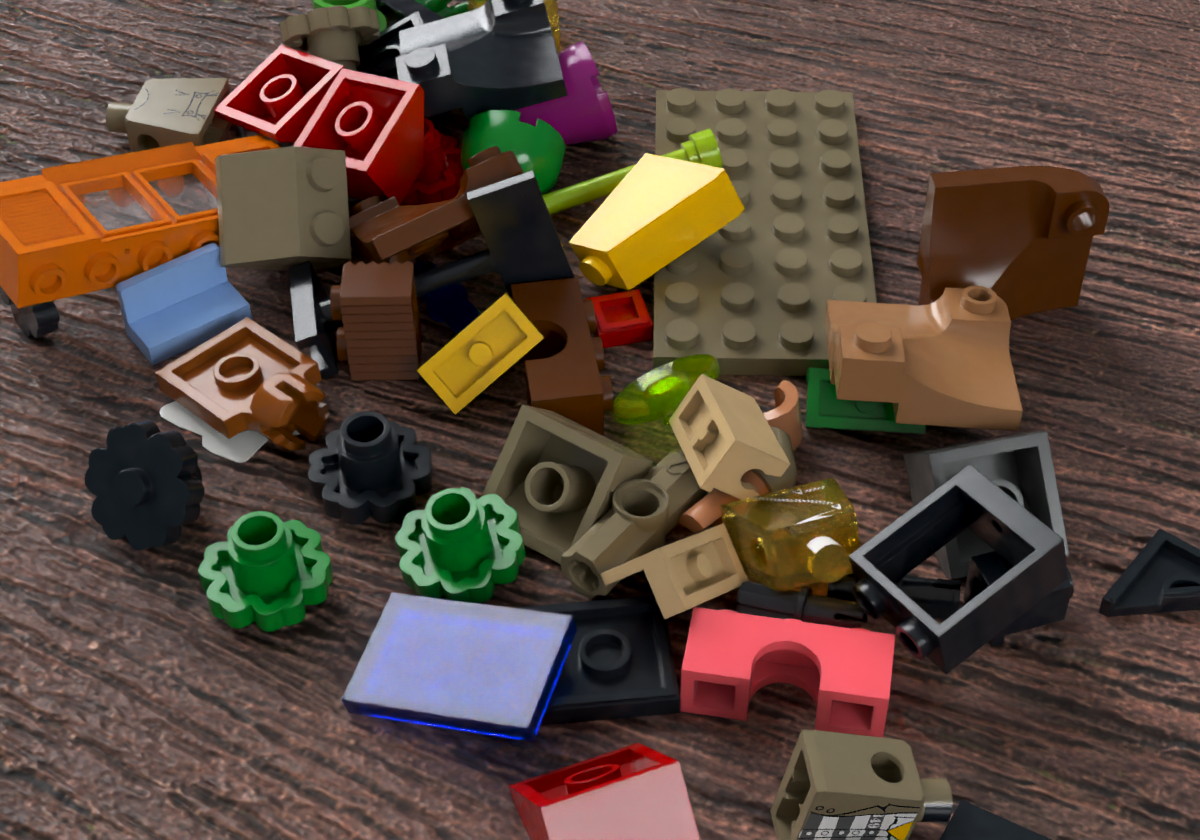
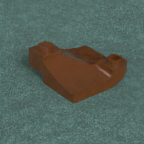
M493 146L469 158L467 162L470 168L465 169L459 181L460 191L453 199L423 205L399 206L395 196L381 202L379 196L376 195L352 206L349 209L352 215L349 217L350 243L358 261H362L366 265L372 261L377 264L383 261L389 264L398 261L403 264L407 260L417 259L420 264L482 235L466 193L523 174V170L514 152L507 151L501 153L498 146Z
M1017 166L930 173L917 265L922 276L918 305H928L937 301L943 295L946 287L964 289L976 285L992 289L997 296L1004 300L1008 308L1010 320L1041 311L1077 306L1093 236L1104 234L1109 214V202L1102 187L1096 180L1081 172L1052 166Z

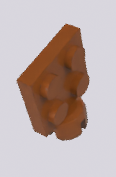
M248 317L155 372L159 388L163 393L228 439L238 433L251 430L259 432L282 449L302 450L305 449V442L292 433L297 431L309 441L315 442L326 428L330 416L328 406L323 402V399L326 397L325 393L314 386L322 381L318 362Z

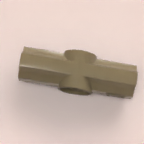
M682 449L678 452L671 451L644 478L625 481L617 486L613 492L612 508L561 556V571L571 581L574 590L590 599H593L596 595L606 596L621 580L605 586L600 574L666 546V535L679 523L681 514L709 493L699 487Z

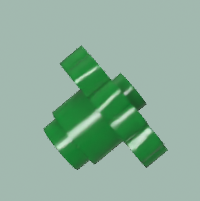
M463 487L445 489L433 494L429 498L425 510H414L407 513L402 527L395 536L396 546L401 557L399 567L405 584L415 589L417 595L425 601L435 600L444 595L449 605L454 608H461L471 603H483L490 600L495 590L494 583L508 584L513 582L518 576L519 566L526 557L523 538L519 534L520 524L516 510L505 504L504 500L497 494H487L476 499L475 494L470 489Z
M255 511L240 517L228 530L227 542H216L205 549L204 560L198 568L201 586L206 593L210 612L213 616L224 619L227 625L235 629L246 627L255 621L260 629L267 632L278 630L284 627V625H294L303 621L306 615L305 605H316L325 601L328 596V586L333 579L330 557L323 552L321 535L317 531L307 528L299 520H289L283 523L277 515L267 511Z

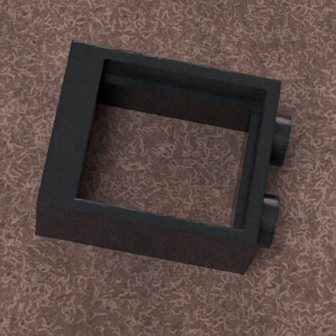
M970 464L849 555L855 579L852 593L862 609L874 619H878L882 615L895 627L899 640L915 658L923 660L925 657H928L946 675L1068 579L1064 539ZM969 528L1014 567L939 624L899 589L895 583L965 529Z

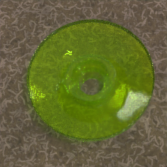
M708 354L685 356L660 365L624 388L615 398L614 409L611 413L614 419L621 424L633 425L662 420L663 424L670 425L669 419L699 376L703 374L717 380L721 371L720 365L714 356Z

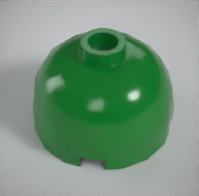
M489 110L474 115L470 119L468 129L466 128L462 139L460 158L462 173H464L465 169L470 168L467 162L469 158L485 149L498 146L501 153L507 151L514 152L523 173L533 170L542 195L549 193L553 189L561 172L566 144L557 130L538 118L536 126L520 122L521 112L512 110Z

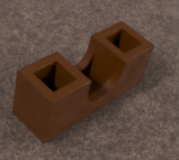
M578 277L511 284V299L544 337V339L519 359V364L525 363L527 405L557 412L604 436V412L613 411L614 400L610 376L600 377L599 371H604L605 369L601 337H591L590 333L596 332L595 310L592 299H582Z

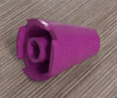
M583 41L570 44L558 53L568 96L513 110L521 112L520 122L528 123L532 126H536L537 118L547 122L561 134L566 145L608 139V137L616 135L618 131L609 97L606 91H602L597 75H600Z

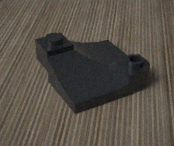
M487 0L478 9L399 31L401 56L395 57L398 80L420 84L425 91L424 118L462 107L467 123H469L474 115L489 110L513 111L568 96L544 0Z

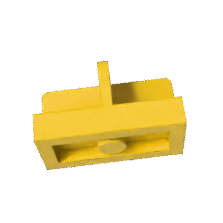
M504 293L416 371L456 415L544 337L517 307L511 297Z

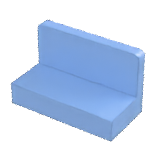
M210 243L124 280L116 286L127 335L152 365L210 340L246 317L252 320L250 304L228 281L226 268L221 267L220 247L216 243Z

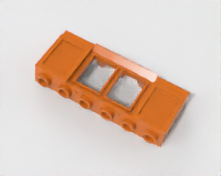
M261 134L194 146L193 141L42 168V175L0 182V286L17 308H23L116 287L118 283L210 243H216L220 247L215 158L220 155L281 147L274 140H268Z

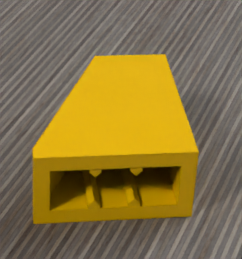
M645 153L568 243L580 261V271L589 281L598 286L606 284L629 291L737 218L745 208L724 168Z

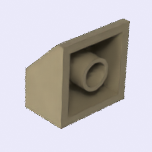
M290 146L220 155L215 158L221 267L289 271V267L310 261L315 272L323 273L351 260L345 151Z
M522 404L482 496L487 494L499 495L505 504L516 510L520 524L519 534L523 538L524 545L561 564V556L612 508L613 492L617 486L625 481L644 478L649 473L653 461L557 412Z

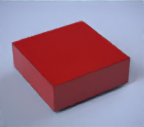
M640 290L586 298V300L592 299L596 319V332L593 334L594 337H601L603 348L653 340L654 325Z

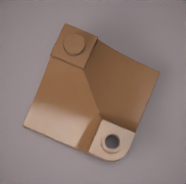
M976 285L964 289L946 287L943 295L937 301L928 305L827 300L825 329L830 383L836 386L837 399L893 403L895 423L1019 431L1023 413L1009 351L1011 320L1006 303L992 289Z

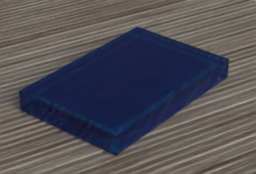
M392 592L341 700L348 713L534 742L577 628L571 615Z

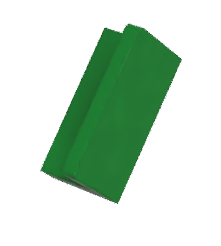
M807 369L805 427L925 434L926 425L895 423L893 403L837 399L836 386L830 383L829 369Z

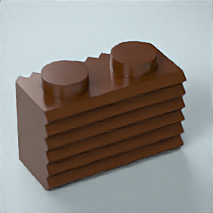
M408 260L403 264L398 261L391 264L386 261L380 264L372 261L367 265L362 261L356 265L350 261L343 265L341 285L331 286L330 306L332 320H342L343 327H338L337 355L339 361H348L351 381L420 379V374L416 370L421 366L422 340L414 264Z

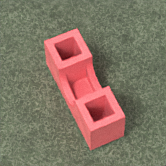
M693 607L681 669L680 711L747 721L750 700L759 689L773 683H788L802 688L812 697L816 706L814 730L883 738L890 698L895 635L873 632L864 628H844L808 623L798 619H779L743 614L727 609L714 610Z

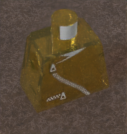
M828 478L720 505L722 521L745 574L770 589L786 591L821 581L832 583L838 581L844 575L853 573L849 555L860 548L857 519L854 507L835 479Z

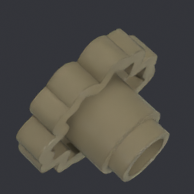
M345 6L316 8L310 10L307 14L289 16L279 24L283 45L343 65L345 69L357 71L356 67L361 64L358 46L368 45L380 38L377 11L365 6L348 9Z

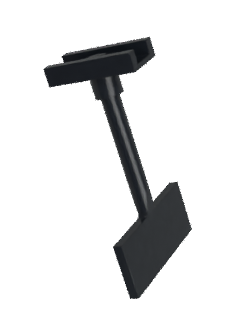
M533 170L467 192L468 202L488 248L484 251L416 273L415 283L417 297L496 271L500 273L511 297V284L575 278ZM310 261L289 267L295 342L299 350L310 347L311 358L318 362L321 379L339 374L334 331L338 327H343L342 320H332L330 297L327 295Z

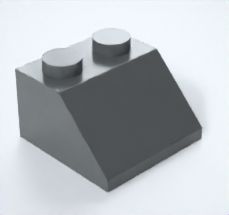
M1047 431L1016 432L904 454L913 507L970 464L1063 538L1065 556L1069 555ZM967 528L934 554L946 578L952 580L968 576L971 557L995 550Z

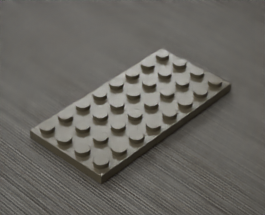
M685 88L656 90L655 155L661 156L681 149V143L689 141V135L710 128L721 153L722 168L725 169L745 209L737 218L654 274L653 374L806 376L808 368L829 369L825 329L827 300L877 303L853 93L836 90L790 92L784 89L771 91H739L737 89L691 91Z

